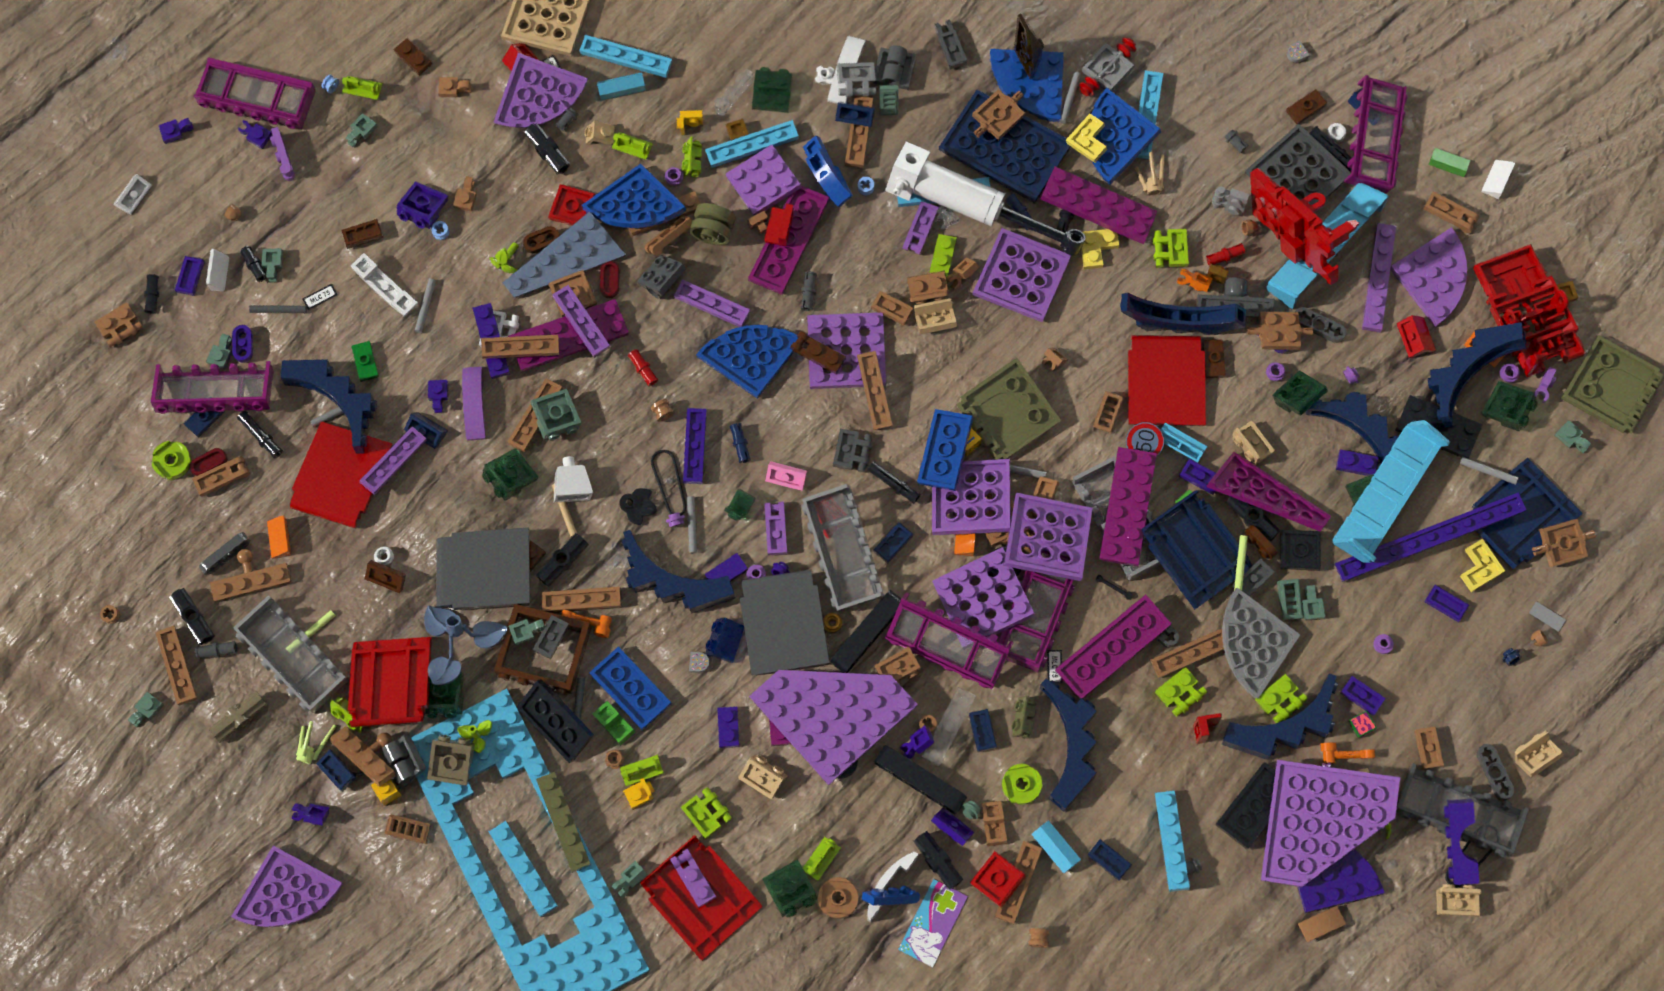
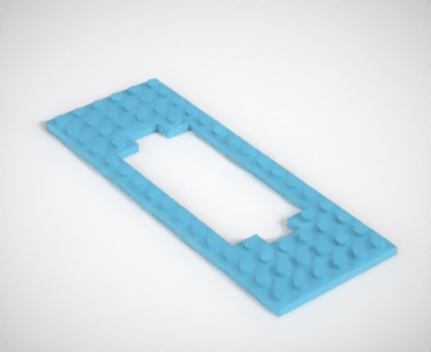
M507 688L411 737L426 767L416 778L521 991H613L650 971L580 832L579 835L591 865L578 870L577 873L594 908L573 918L580 934L551 948L543 934L522 946L453 806L474 794L469 782L468 785H459L427 779L431 745L434 738H438L439 735L451 736L450 740L458 741V738H463L457 730L459 726L474 725L478 728L481 722L490 720L492 728L489 735L481 736L486 742L485 748L481 753L474 751L469 779L494 766H497L503 779L525 768L551 820L536 781L537 778L550 774Z

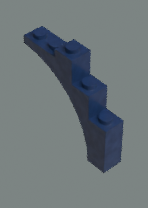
M1123 293L1121 297V312L1136 320V326L1145 331L1168 328L1175 333L1198 330L1205 335L1245 328L1246 309L1236 303L1211 307H1186L1152 302L1130 293Z
M1522 322L1475 330V338H1472L1473 347L1453 350V358H1450L1451 367L1430 370L1431 378H1428L1429 389L1433 390L1437 403L1440 404V409H1437V416L1439 421L1442 420L1444 427L1453 426V413L1457 399L1463 388L1478 371L1499 357L1511 352L1527 349L1526 333Z
M328 359L282 360L281 379L284 385L314 390L337 404L349 420L352 431V446L355 453L364 454V447H367L365 429H368V419L374 418V412L377 411V401L373 399L372 394L355 393V383H352L349 376L334 377L333 366H330Z
M1359 392L1349 393L1346 395L1344 402L1339 399H1334L1330 402L1314 399L1308 402L1305 408L1306 415L1335 420L1351 428L1370 445L1380 463L1389 454L1399 437L1392 436L1388 438L1387 416H1381L1380 414L1367 416L1366 394H1360Z
M631 530L623 532L625 538L622 539L625 550L629 549L630 556L627 558L632 568L627 570L629 576L626 577L628 587H633L635 593L654 587L657 599L661 598L663 603L683 597L685 609L689 608L691 614L736 599L728 576L716 579L695 580L668 573L645 556L637 545Z
M1329 673L1315 700L1305 710L1290 719L1264 726H1245L1229 722L1221 745L1268 760L1276 752L1278 744L1274 742L1297 749L1299 744L1303 745L1306 733L1303 731L1325 738L1328 733H1332L1335 722H1332L1334 715L1326 712H1330L1333 701H1330V697L1337 690L1338 683L1335 682L1337 676Z
M1045 679L1041 683L1040 689L1058 710L1067 737L1065 769L1058 785L1049 796V800L1064 812L1096 775L1095 767L1088 761L1084 762L1082 760L1096 745L1095 736L1088 730L1083 731V729L1096 715L1097 711L1094 704L1089 700L1084 701L1081 698L1076 704L1074 702L1075 699L1070 694H1064L1059 690L1060 686L1055 681Z

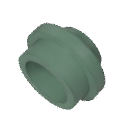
M968 801L962 805L963 814L968 819L979 818L981 808L975 802Z

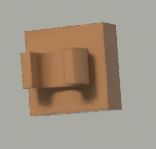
M762 211L749 218L747 224L750 230L756 227L759 234L766 232L767 227L764 222L767 221L768 216L765 211Z
M1052 347L1048 348L1044 353L1046 358L1043 359L1042 364L1045 365L1048 361H1051L1053 365L1049 370L1054 371L1058 366H1063L1068 359Z

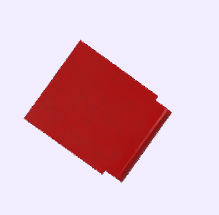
M1131 335L1132 346L1131 350H1128V425L1150 422L1154 425H1164L1167 423L1169 425L1206 426L1205 351H1201V336Z
M321 421L292 487L294 494L290 502V508L356 529L357 519H361V513H366L373 493L360 483V480L392 448L393 444L367 436V447H364V454H356L352 446L351 430Z
M432 637L353 643L348 712L352 716V721H349L351 727L420 723L424 721V709H428L430 677L428 675V666L431 662Z
M696 835L692 836L640 882L641 886L651 896L648 899L701 961L763 907L710 846L706 848ZM686 849L689 850L716 896L715 899L700 908L670 860L674 856L678 857L683 854L682 851ZM685 861L680 865L684 869L690 864L688 861Z

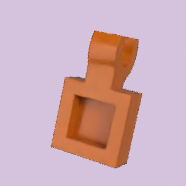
M1181 269L1180 274L1186 278L1179 277L1177 283L1180 285L1190 283L1189 286L1195 290L1207 292L1213 278L1198 272L1193 274L1187 269Z

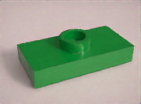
M366 341L352 345L360 382L378 378L379 374L371 342Z

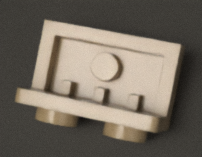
M951 298L914 306L915 319L920 335L957 327Z
M1250 421L1240 429L1236 428L1234 430L1233 441L1238 447H1242L1245 451V457L1249 462L1252 461L1254 465H1257L1275 452L1253 421Z
M1547 731L1536 734L1531 741L1525 745H1520L1515 751V763L1531 778L1563 757V752L1549 739Z
M1452 884L1442 885V888L1436 890L1437 915L1480 916L1479 895L1481 894V889H1475L1473 885H1464L1463 888H1455V885Z

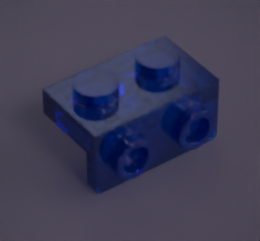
M725 617L716 619L711 627V637L705 646V654L708 657L714 656L733 663L744 625Z

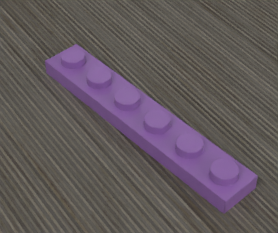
M1377 223L1362 324L1363 330L1380 333L1382 331L1396 226L1382 223Z

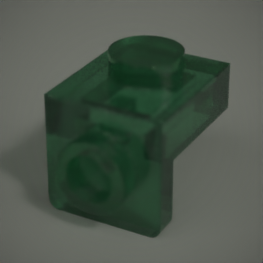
M738 489L729 506L725 507L724 511L728 513L730 518L742 520L746 518L756 498L742 489Z

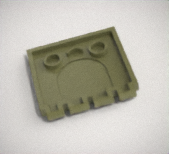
M1598 335L1561 399L1621 433H1624V431L1633 433L1639 423L1637 419H1641L1648 407L1647 404L1651 402L1657 391L1655 388H1659L1664 375L1659 373L1660 369Z
M1018 358L960 397L962 401L956 404L962 414H967L968 412L972 414L973 422L971 427L974 431L981 427L983 431L978 433V435L982 438L981 441L985 447L991 443L993 444V447L988 451L994 460H998L1001 457L1002 459H1007L1061 421Z

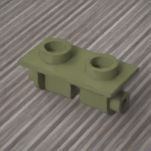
M1023 696L1016 701V714L1012 723V737L1022 735V738L1029 739L1030 735H1032L1034 721L1027 720V717L1034 718L1035 699Z

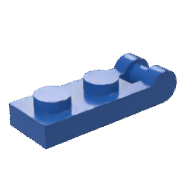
M905 885L900 889L888 888V890L873 888L871 891H863L862 900L873 906L915 904L920 900V893L911 890V888Z

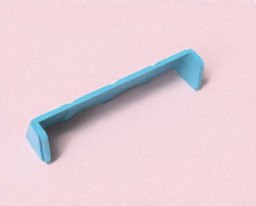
M1358 183L1324 220L1323 225L1332 230L1346 221L1356 220L1359 222L1357 228L1349 233V239L1333 249L1335 255L1376 210L1378 212L1383 210L1389 198L1387 194L1364 183ZM1335 255L1327 259V263H1329L1335 257ZM1289 259L1268 282L1266 289L1289 308L1293 309L1296 306L1299 295L1319 273H1315L1313 266L1309 268L1303 260L1295 264Z
M1425 420L1407 424L1392 446L1391 451L1386 455L1372 477L1371 482L1354 505L1352 512L1336 533L1332 541L1334 542L1333 544L1363 563L1375 562L1376 557L1373 553L1442 446H1448L1450 441Z

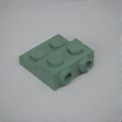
M567 389L531 400L532 408L537 417V425L543 439L549 438L550 441L558 439L562 433L566 432L567 435H571L578 431L577 428L580 427L581 420Z

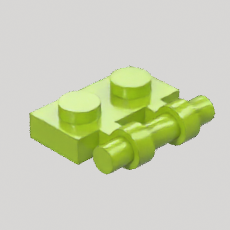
M1168 229L1167 236H1162L1160 230L1154 231V238L1152 240L1155 246L1153 256L1154 261H1156V267H1164V260H1169V267H1188L1187 229ZM1163 244H1168V252H1163Z
M1184 667L1155 690V693L1167 707L1172 703L1177 706L1172 710V713L1178 717L1181 713H1186L1195 702H1200L1207 693V690L1204 687L1195 690L1193 687L1198 683V680L1187 667ZM1188 692L1190 697L1182 701L1180 697Z
M1284 674L1261 693L1255 701L1267 714H1270L1273 710L1277 713L1273 718L1277 724L1287 720L1296 709L1302 708L1303 703L1308 698L1305 694H1301L1298 698L1295 697L1294 693L1299 688ZM1288 699L1291 704L1285 709L1282 708L1280 705Z
M708 787L702 791L706 797L702 801L695 795L681 806V809L705 839L721 828L717 821L718 819L723 818L726 823L732 819L728 813V808L719 802L716 793L711 792ZM709 804H712L717 811L713 815L706 807Z

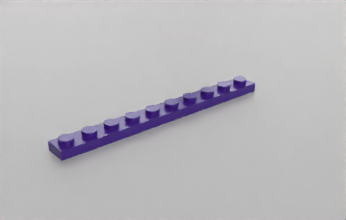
M1518 492L1378 546L1373 553L1376 557L1375 562L1363 563L1352 556L1335 563V567L1341 581L1345 582L1524 513L1526 508Z

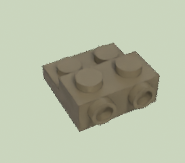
M439 735L438 738H434L431 745L427 779L468 785L475 743H470L468 738H458V741L450 740L451 736Z

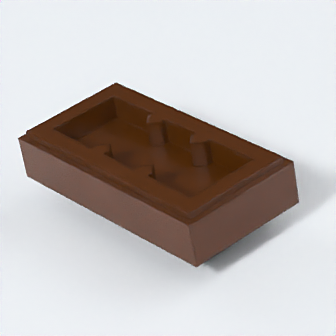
M1315 89L1288 107L1286 112L1298 125L1324 108L1327 102Z
M378 219L341 230L347 249L383 238Z
M1223 339L1203 340L1206 378H1225Z

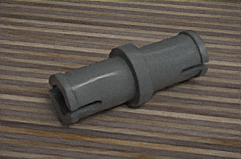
M812 271L805 272L804 287L801 289L803 294L801 309L804 311L813 310L817 273Z
M235 641L220 644L213 642L212 645L195 647L197 659L212 656L219 658L220 655L237 653Z

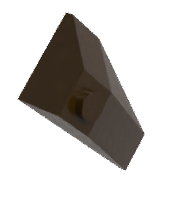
M1018 14L1014 51L1031 80L1034 78L1041 60L1044 44L1041 38H1037L1022 14Z

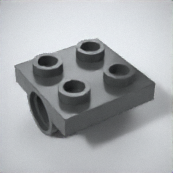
M896 45L891 46L889 49L880 48L875 68L876 81L873 83L884 86L897 85L899 89L909 90L916 54L907 53L904 47Z
M661 254L642 274L637 283L647 289L655 298L660 299L687 268L682 263Z
M410 734L403 735L399 740L393 741L382 748L387 765L395 772L394 779L399 789L406 787L426 769Z

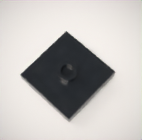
M1281 530L1280 569L1320 571L1321 532Z

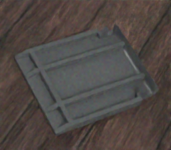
M529 527L452 533V537L436 539L437 608L448 606V608L453 610L530 604Z
M812 569L742 580L744 597L740 598L752 676L777 672L778 670H790L830 663L818 585L814 586Z

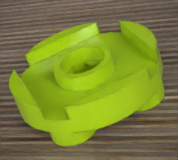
M177 441L161 443L152 454L153 469L159 476L168 480H175L183 476L189 470L190 463L192 462L189 450ZM176 456L175 462L167 464L169 462L168 457L174 458Z
M1016 764L1010 767L1002 779L1004 795L1011 803L1026 805L1033 802L1039 797L1042 789V778L1039 772L1027 764ZM1020 779L1028 783L1025 789L1017 787L1016 784L1019 783Z

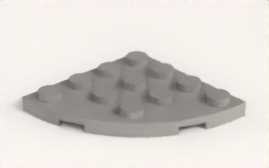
M1236 588L1228 601L1222 625L1223 647L1228 664L1238 682L1252 697L1258 699L1300 634L1239 588Z

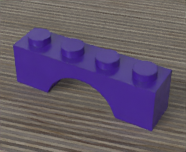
M1472 799L1447 800V806H1444V817L1448 818L1449 826H1445L1446 839L1450 838V846H1447V858L1451 859L1452 864L1451 867H1448L1449 879H1453L1454 885L1480 884L1477 860L1467 856L1460 847V838L1463 831L1475 823L1474 802Z

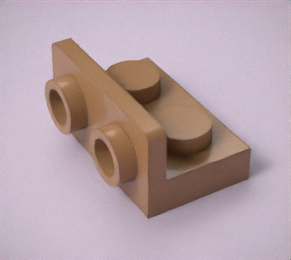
M945 270L907 278L911 295L910 301L916 302V304L927 302L926 299L934 298V301L942 300L949 294Z
M910 647L874 665L879 675H891L899 684H902L901 680L906 677L908 679L919 675L918 671L921 670Z

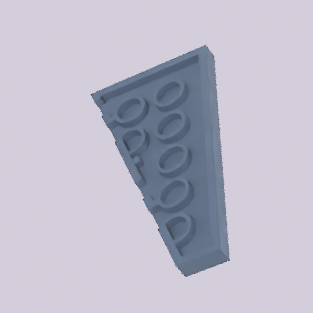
M588 212L506 279L503 285L516 298L549 285L548 283L581 270H590L603 263L624 257L626 254L591 212Z

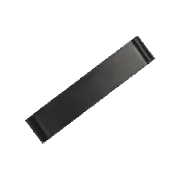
M889 590L834 654L830 663L842 673H848L892 622L901 598L892 590Z
M887 745L883 746L874 760L878 767L953 814L958 813L967 799V796Z

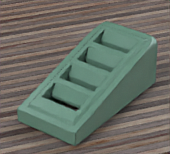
M897 85L880 86V115H898Z
M1299 579L1277 581L1283 620L1303 618ZM1284 586H1293V589H1284ZM1294 593V597L1285 598V594ZM1295 601L1296 605L1286 606V602ZM1297 609V613L1287 614V610Z

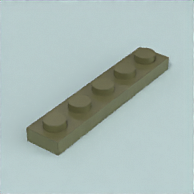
M552 772L537 778L536 781L571 872L573 873L590 866L591 863L556 773Z

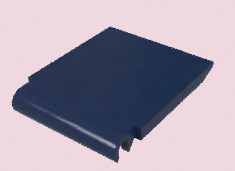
M1528 457L1508 473L1519 477L1516 485L1500 480L1472 505L1474 509L1519 492L1526 512L1476 531L1513 570L1523 561L1528 563L1535 556L1533 554L1535 551H1532V548L1542 545L1539 529L1577 519L1583 514Z
M1197 490L1190 493L1142 528L1144 536L1150 543L1148 548L1194 610L1235 581L1239 543L1209 503L1205 504V499L1200 500L1197 497L1199 493ZM1247 554L1244 573L1253 566Z

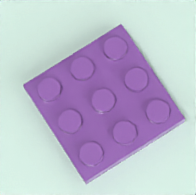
M772 144L725 174L753 216L766 211L802 188L797 178Z

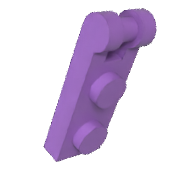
M276 127L271 129L273 136L270 137L273 147H277L278 152L275 155L278 163H282L280 171L284 179L292 181L295 174L283 136L279 128Z
M921 201L903 244L904 250L908 251L910 249L915 251L916 254L921 255L939 207ZM913 238L919 240L918 244L912 242Z
M778 502V504L765 503L768 556L787 554L784 502ZM771 512H779V515L771 516Z
M686 849L682 851L683 854L678 857L674 856L670 860L700 908L715 899L716 896L689 850ZM688 861L690 865L683 869L680 864Z

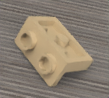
M753 755L747 761L738 779L772 800L788 775L784 773L782 768L769 764L763 756Z

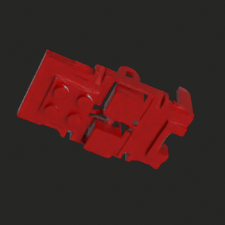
M1257 168L1250 172L1252 214L1262 224L1272 230L1278 240L1280 239L1281 252L1295 264L1303 260L1309 268L1313 266V271L1324 277L1330 285L1336 283L1339 279V265L1332 267L1327 263V259L1335 255L1333 251L1335 247L1349 239V233L1357 228L1359 222L1351 220L1346 221L1333 230L1326 228L1323 225V221L1314 213L1325 205L1326 199L1323 194L1312 193L1299 200L1284 186L1280 187L1261 169ZM1315 199L1319 200L1317 203L1313 205L1309 204V202Z
M1531 244L1478 263L1473 267L1486 296L1489 297L1486 303L1491 305L1490 311L1497 326L1522 322L1526 333L1527 349L1515 351L1511 354L1513 357H1517L1522 369L1525 370L1526 377L1544 372L1546 367L1543 362L1550 358L1561 356L1564 364L1585 355L1584 346L1576 334L1579 328L1568 308L1567 295L1562 289L1559 290L1552 275L1547 277V272L1543 264L1540 263ZM1554 295L1551 298L1535 303L1532 306V308H1530V306L1525 302V300L1529 299L1532 303L1545 297ZM1520 302L1527 310L1525 315H1522L1520 310L1513 311V309L1519 308L1518 303ZM1526 321H1532L1535 325L1536 333L1533 334L1532 331L1527 333L1531 326L1527 325Z

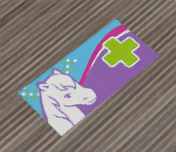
M933 879L898 950L933 967L968 896L955 889L949 891L945 884Z

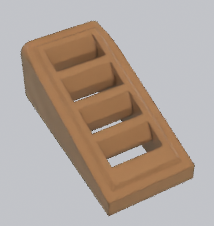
M1105 391L1093 427L1111 433L1124 397ZM1110 399L1116 401L1117 405L1106 402V400ZM1104 406H1107L1115 409V411L1111 412L1103 408ZM1105 413L1113 416L1112 420L1102 417L1101 414ZM1099 420L1110 423L1109 427L1099 424Z
M389 815L385 835L426 844L431 824ZM395 822H398L396 832H394V824ZM403 823L406 824L404 834L401 833ZM411 825H415L413 834L410 836ZM419 827H423L421 836L418 838Z

